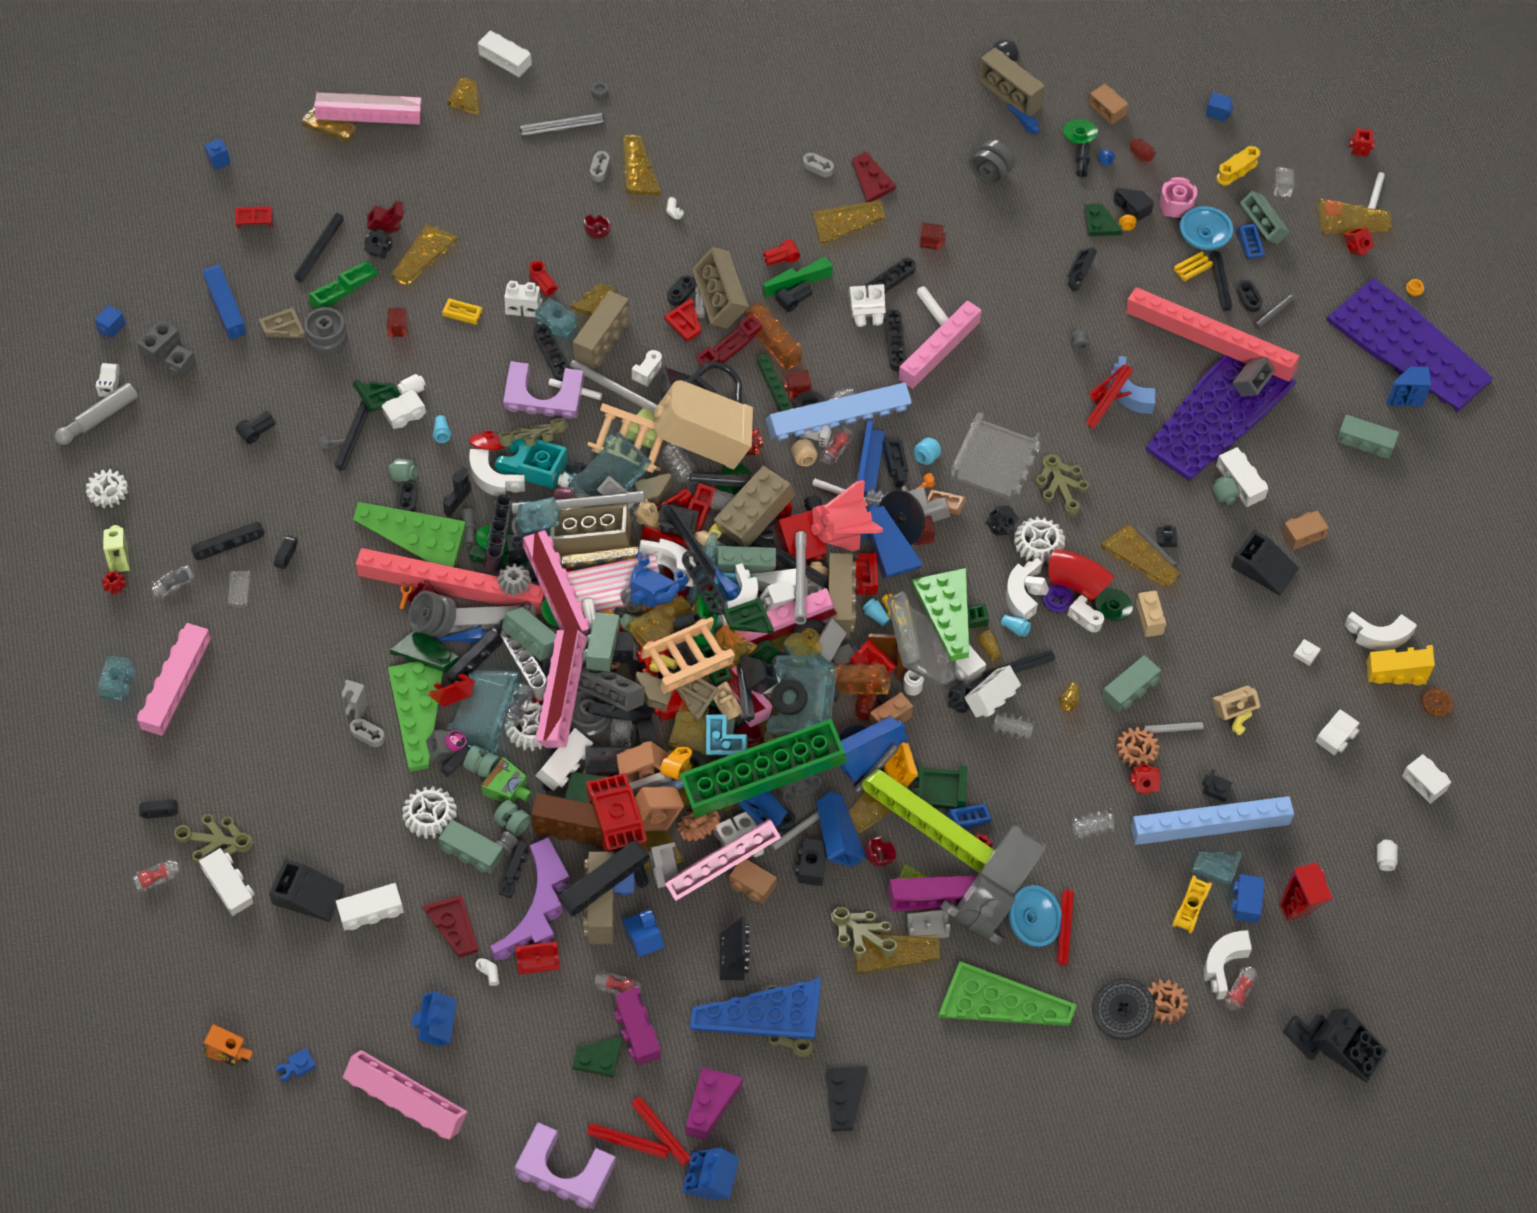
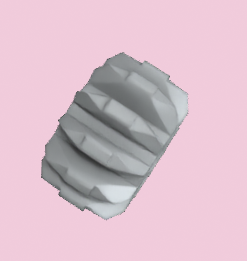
M515 563L511 568L506 565V570H501L500 576H498L499 588L505 592L506 596L512 593L513 597H515L516 593L522 596L523 591H528L531 583L529 571L524 570L523 565L518 568Z

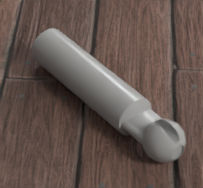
M124 384L76 416L73 423L67 427L59 428L55 433V440L61 445L70 444L75 436L81 432H88L137 399V392L131 384Z

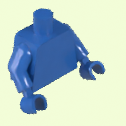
M639 552L637 555L639 564L635 566L629 582L631 602L634 605L642 603L650 608L670 603L680 590V585L684 586L688 583L687 575L683 576L681 570L677 571L675 574L677 581L675 582L647 567L644 569L643 567L650 563V558L647 554V557L642 559L643 553Z

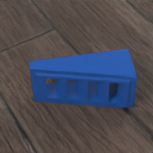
M1256 224L1239 226L1236 232L1247 259L1264 257L1265 254ZM1257 250L1258 253L1251 254L1250 251Z
M985 804L951 809L946 816L965 830L992 822Z

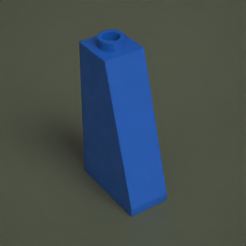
M220 264L203 269L207 292L229 340L246 334L243 319Z
M877 505L866 508L867 512H871L872 521L883 528V532L868 533L874 552L877 553V561L883 579L919 569L922 566L921 560L884 506L877 507Z
M890 716L842 740L841 744L847 759V763L839 765L842 772L853 782L857 781L875 765L892 744L898 747L908 739L905 733V725L900 720L896 721Z
M833 792L824 794L816 804L827 858L829 861L852 867L866 858L843 796Z

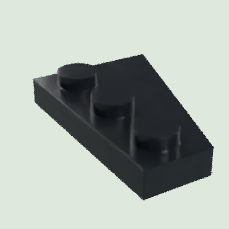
M868 1066L826 1069L831 1132L853 1130Z

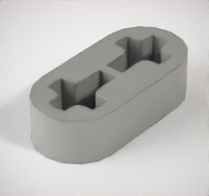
M599 151L594 155L590 168V178L595 182H601L606 178L610 164L607 152Z
M807 153L803 157V167L822 177H830L833 174L834 164L830 160L814 153Z
M361 718L351 722L350 731L356 739L372 747H379L384 743L385 736L381 728ZM362 726L363 730L359 729L356 731L355 727L359 728ZM377 734H378V735H379V739H378V738H375V739L373 740V739H372V735H373V736H377Z

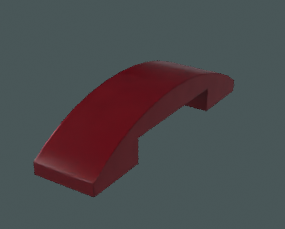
M751 313L738 323L739 328L712 349L710 346L695 357L702 366L708 362H726L752 341L763 325Z

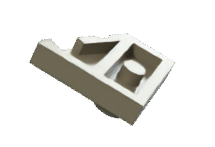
M293 308L259 319L260 326L266 337L306 338Z
M701 678L676 689L698 722L719 690Z

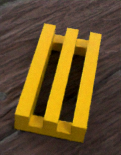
M1201 251L1174 266L1173 270L1185 282L1211 268L1213 263L1208 261L1209 258L1207 256L1204 257V253Z
M448 299L442 314L445 317L477 325L483 308Z

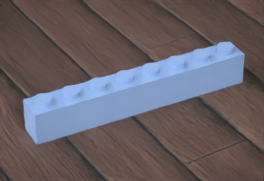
M905 382L773 413L765 420L771 440L778 439V441L788 439L790 435L795 434V437L805 435L810 430H812V433L822 431V427L829 426V429H832L846 422V425L857 422V419L862 418L863 421L874 418V415L879 414L880 417L889 415L890 411L896 410V413L907 410V407L912 402Z
M1290 796L1134 816L1131 832L1134 844L1139 845L1290 825L1294 811Z

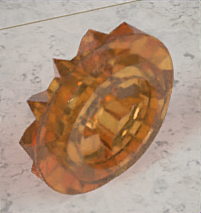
M1434 688L1424 694L1422 705H1424L1425 711L1431 713V716L1437 715L1440 718L1444 715L1447 716L1452 711L1454 701L1452 696L1445 690ZM1435 701H1436V702H1442L1440 706H1439V705H1436V706L1434 705V706H1433V704H1434Z

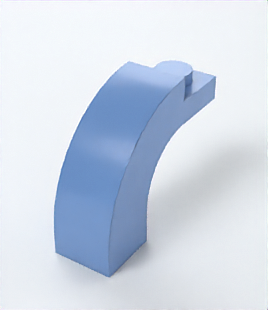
M1119 356L1118 362L1114 363L1111 374L1123 364L1126 365V357ZM1117 375L1111 380V382L1109 383V386H1110V385L1112 384V382L1115 380V378L1117 377ZM1128 379L1118 394L1129 391L1132 394L1116 400L1132 411L1153 414L1155 389L1138 387Z

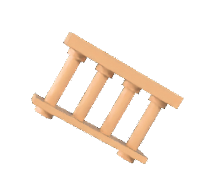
M602 403L600 410L605 413V420L596 444L588 442V446L592 447V451L601 455L603 452L643 465V470L651 473L654 470L660 471L661 468L654 465L663 441L658 435L654 441L648 461L644 462L637 459L646 432H649V429L655 430V422ZM618 417L622 419V426L614 448L610 450L603 447L612 420ZM635 423L639 425L638 428L640 430L630 456L620 453L629 426Z
M712 617L701 619L695 625L658 641H650L644 645L641 657L645 659L651 656L663 675L660 685L663 694L733 664L735 654L732 649L721 650L710 631L714 621ZM703 633L715 655L711 658H705L693 637ZM686 641L698 663L692 666L687 665L676 645ZM668 648L681 670L674 674L670 673L658 652Z

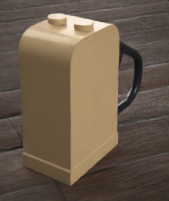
M708 362L686 381L680 380L673 383L654 411V417H656L655 431L661 439L724 464L728 468L735 469L752 446L753 407L741 404L742 382L738 374L725 364ZM710 368H717L728 373L736 384L735 401L715 394L717 391L702 379L701 376ZM694 382H696L700 387L695 386V385H692V384H693Z

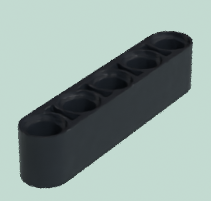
M498 495L495 499L484 559V567L488 571L495 572L501 567L512 506V499L507 495Z
M633 841L564 891L558 898V901L571 916H575L646 864L650 855L637 841Z

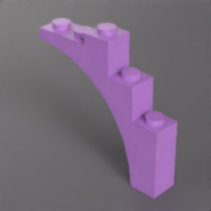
M549 838L530 845L531 856L537 870L535 897L527 915L517 928L504 939L490 946L491 954L495 961L507 959L512 953L516 952V947L554 942V933L547 920H554L562 914V905L558 901L555 892L565 890L570 885V878Z

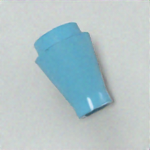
M437 416L435 418L433 437L439 443H445L451 437V431L445 416Z
M874 598L869 600L862 608L865 611L864 614L878 622L882 627L890 621L879 601H876Z
M1004 615L1001 621L1002 626H1005L1019 637H1026L1031 628V623L1023 618Z

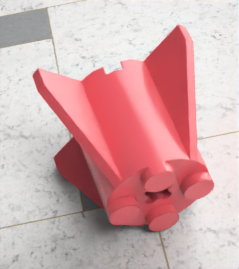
M865 481L855 482L828 504L812 509L813 525L811 530L813 535H817L824 543L857 551L860 550L861 534L883 532V528L872 521L871 512H867L865 507L868 506L867 502L863 499Z

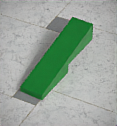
M824 256L797 272L790 268L763 283L762 295L766 298L777 294L784 288L789 290L802 281H807L810 284L832 277L833 265Z
M365 261L338 274V280L310 292L308 304L314 309L329 308L378 275V271Z

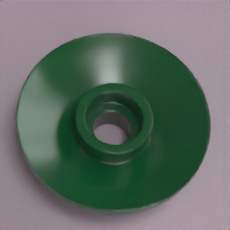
M1103 590L1095 599L1096 610L1101 612L1104 618L1108 620L1122 621L1127 619L1132 613L1133 604L1131 599L1120 590Z

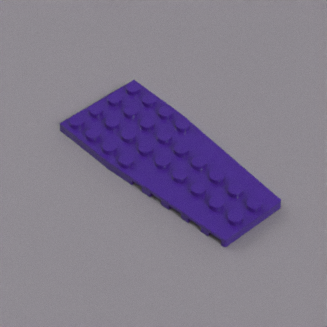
M1374 277L1327 317V322L1385 365L1389 363L1394 366V371L1400 375L1409 367H1429L1431 387L1428 393L1431 394L1433 392L1440 397L1442 403L1448 402L1454 406L1456 412L1460 411L1492 381V376L1416 309Z
M1224 355L1193 388L1192 393L1184 399L1183 404L1165 422L1160 432L1156 433L1151 443L1147 444L1146 451L1190 481L1262 420L1295 386L1296 381L1291 378L1288 382L1272 375L1258 395L1241 397L1232 382L1245 367L1246 363Z

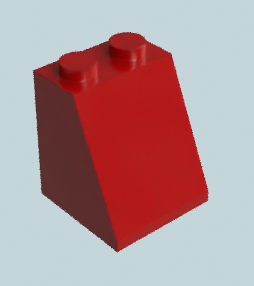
M812 510L780 519L773 525L782 549L795 558V535L799 531L807 534L806 561L813 559V562L823 560L824 556L828 553L826 543L812 533Z

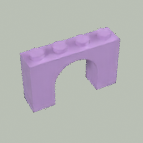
M510 362L503 400L505 409L511 412L525 411L528 414L541 413L548 417L557 415L565 419L578 417L584 383L583 370L565 368L562 387L559 393L551 399L539 400L532 397L527 391L530 375L529 364Z
M537 1123L515 1166L517 1177L524 1182L531 1181L536 1183L537 1187L544 1191H554L558 1197L564 1200L568 1198L574 1200L582 1208L586 1209L589 1207L593 1209L616 1164L615 1156L596 1148L585 1170L580 1175L571 1179L558 1178L546 1166L547 1159L558 1139L557 1131Z

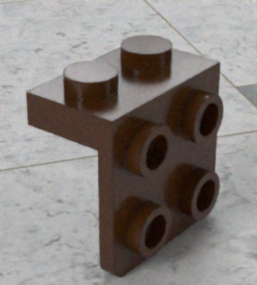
M867 635V641L870 639L894 664H897V679H904L905 671H909V660L905 658H909L910 646H906V635Z

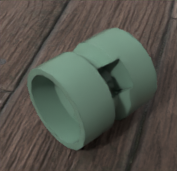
M474 745L465 757L463 768L473 773L478 771V775L486 779L499 763L500 757L490 752L486 754L484 749Z
M511 800L503 802L493 817L496 823L501 827H506V830L515 837L520 836L527 829L532 819L525 811L519 810V807Z

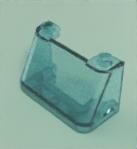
M618 431L615 436L611 434L605 440L606 446L582 472L578 474L574 472L567 480L569 482L568 487L577 498L603 496L597 491V488L610 476L625 490L629 491L635 482L644 475L652 461Z
M817 654L776 656L774 668L777 676L783 680L792 679L800 682L807 691L808 700L804 709L795 715H785L779 712L778 716H771L767 722V733L775 736H785L831 719L836 680L835 665ZM793 690L785 691L782 695L783 702L789 705L795 703L797 693Z
M475 670L469 674V678L475 680L472 695L461 701L454 721L449 723L447 731H460L465 736L466 744L472 748L475 745L486 752L495 754L498 748L495 740L501 734L500 728L512 699L514 700L516 694L520 693L521 690L520 674L515 671Z

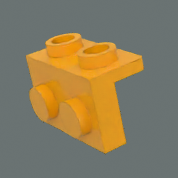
M902 742L898 746L899 749L883 767L887 775L907 788L918 774L909 744Z

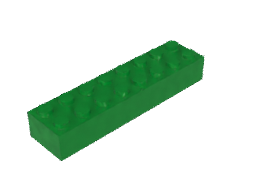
M829 719L680 774L695 818L845 764L847 759L833 721Z

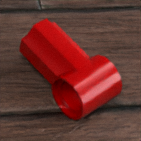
M792 239L783 241L779 247L763 251L766 266L784 261L794 263L801 257Z
M540 260L532 261L529 265L530 281L540 287L544 296L549 297L558 290V286L546 271L545 264Z

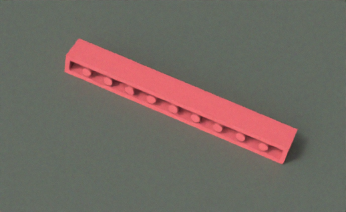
M1137 287L1128 298L1127 314L1246 364L1250 359L1267 357L1275 369L1273 375L1288 382L1297 370L1299 355Z
M361 548L356 562L357 573L361 577L399 585L407 584L409 587L414 585L415 588H418V583L425 584L424 580H426L432 586L434 592L499 606L530 605L528 603L530 602L531 606L536 607L537 614H541V605L546 598L540 585L530 584L528 591H523L522 596L519 593H516L515 597L512 596V593L506 596L505 592L499 588L497 576Z

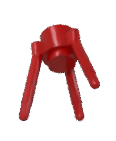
M1125 364L1089 392L1091 399L1095 403H1099L1108 390L1106 385L1119 374ZM1132 392L1117 394L1115 399L1131 395Z
M683 488L673 497L658 504L657 510L660 509L661 504L668 505L673 501L678 507L683 506V508L688 509L693 496L688 489Z

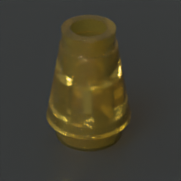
M988 630L977 637L979 640L978 644L991 660L1002 656L995 633Z
M1070 683L1060 696L1059 706L1061 709L1072 711L1077 707L1080 686L1077 683Z

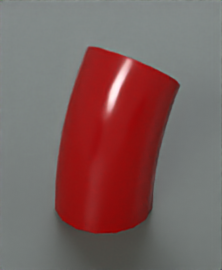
M1055 549L1049 560L1048 574L1051 584L1072 589L1083 595L1090 602L1115 577L1099 563L1067 550Z

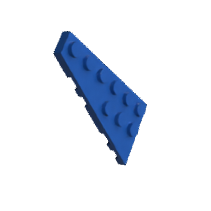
M821 977L805 983H795V985L784 988L778 987L752 993L750 996L742 998H731V1000L725 1002H714L693 1007L690 1029L695 1031L815 1040Z

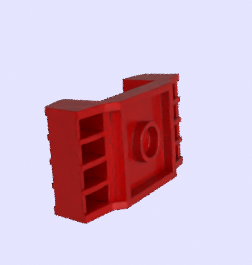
M622 773L586 782L589 804L594 806L603 834L602 845L604 851H620L633 841H637L640 845H645L647 839L643 822L626 774Z

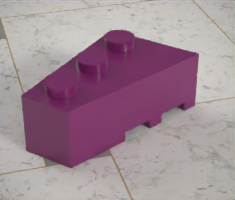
M639 987L616 994V1011L613 1012L616 1023H621L623 1028L620 1030L623 1041H628L630 1048H627L630 1059H635L637 1066L661 1058V1049L653 1026L647 1017L646 1006H643L641 1002Z
M702 1068L686 1123L687 1136L703 1140L708 1139L726 1109L729 1108L737 1093L742 1089V1077Z

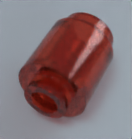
M1142 138L1134 139L1130 144V152L1142 162H1150L1156 154L1154 148Z
M864 690L858 694L855 712L856 716L861 720H869L870 712L876 709L878 697L873 691Z

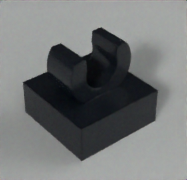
M1172 525L1157 527V544L1160 547H1177L1176 527H1172Z

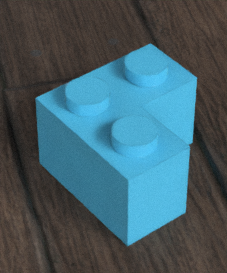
M706 715L707 757H726L748 749L747 735H728L727 715Z

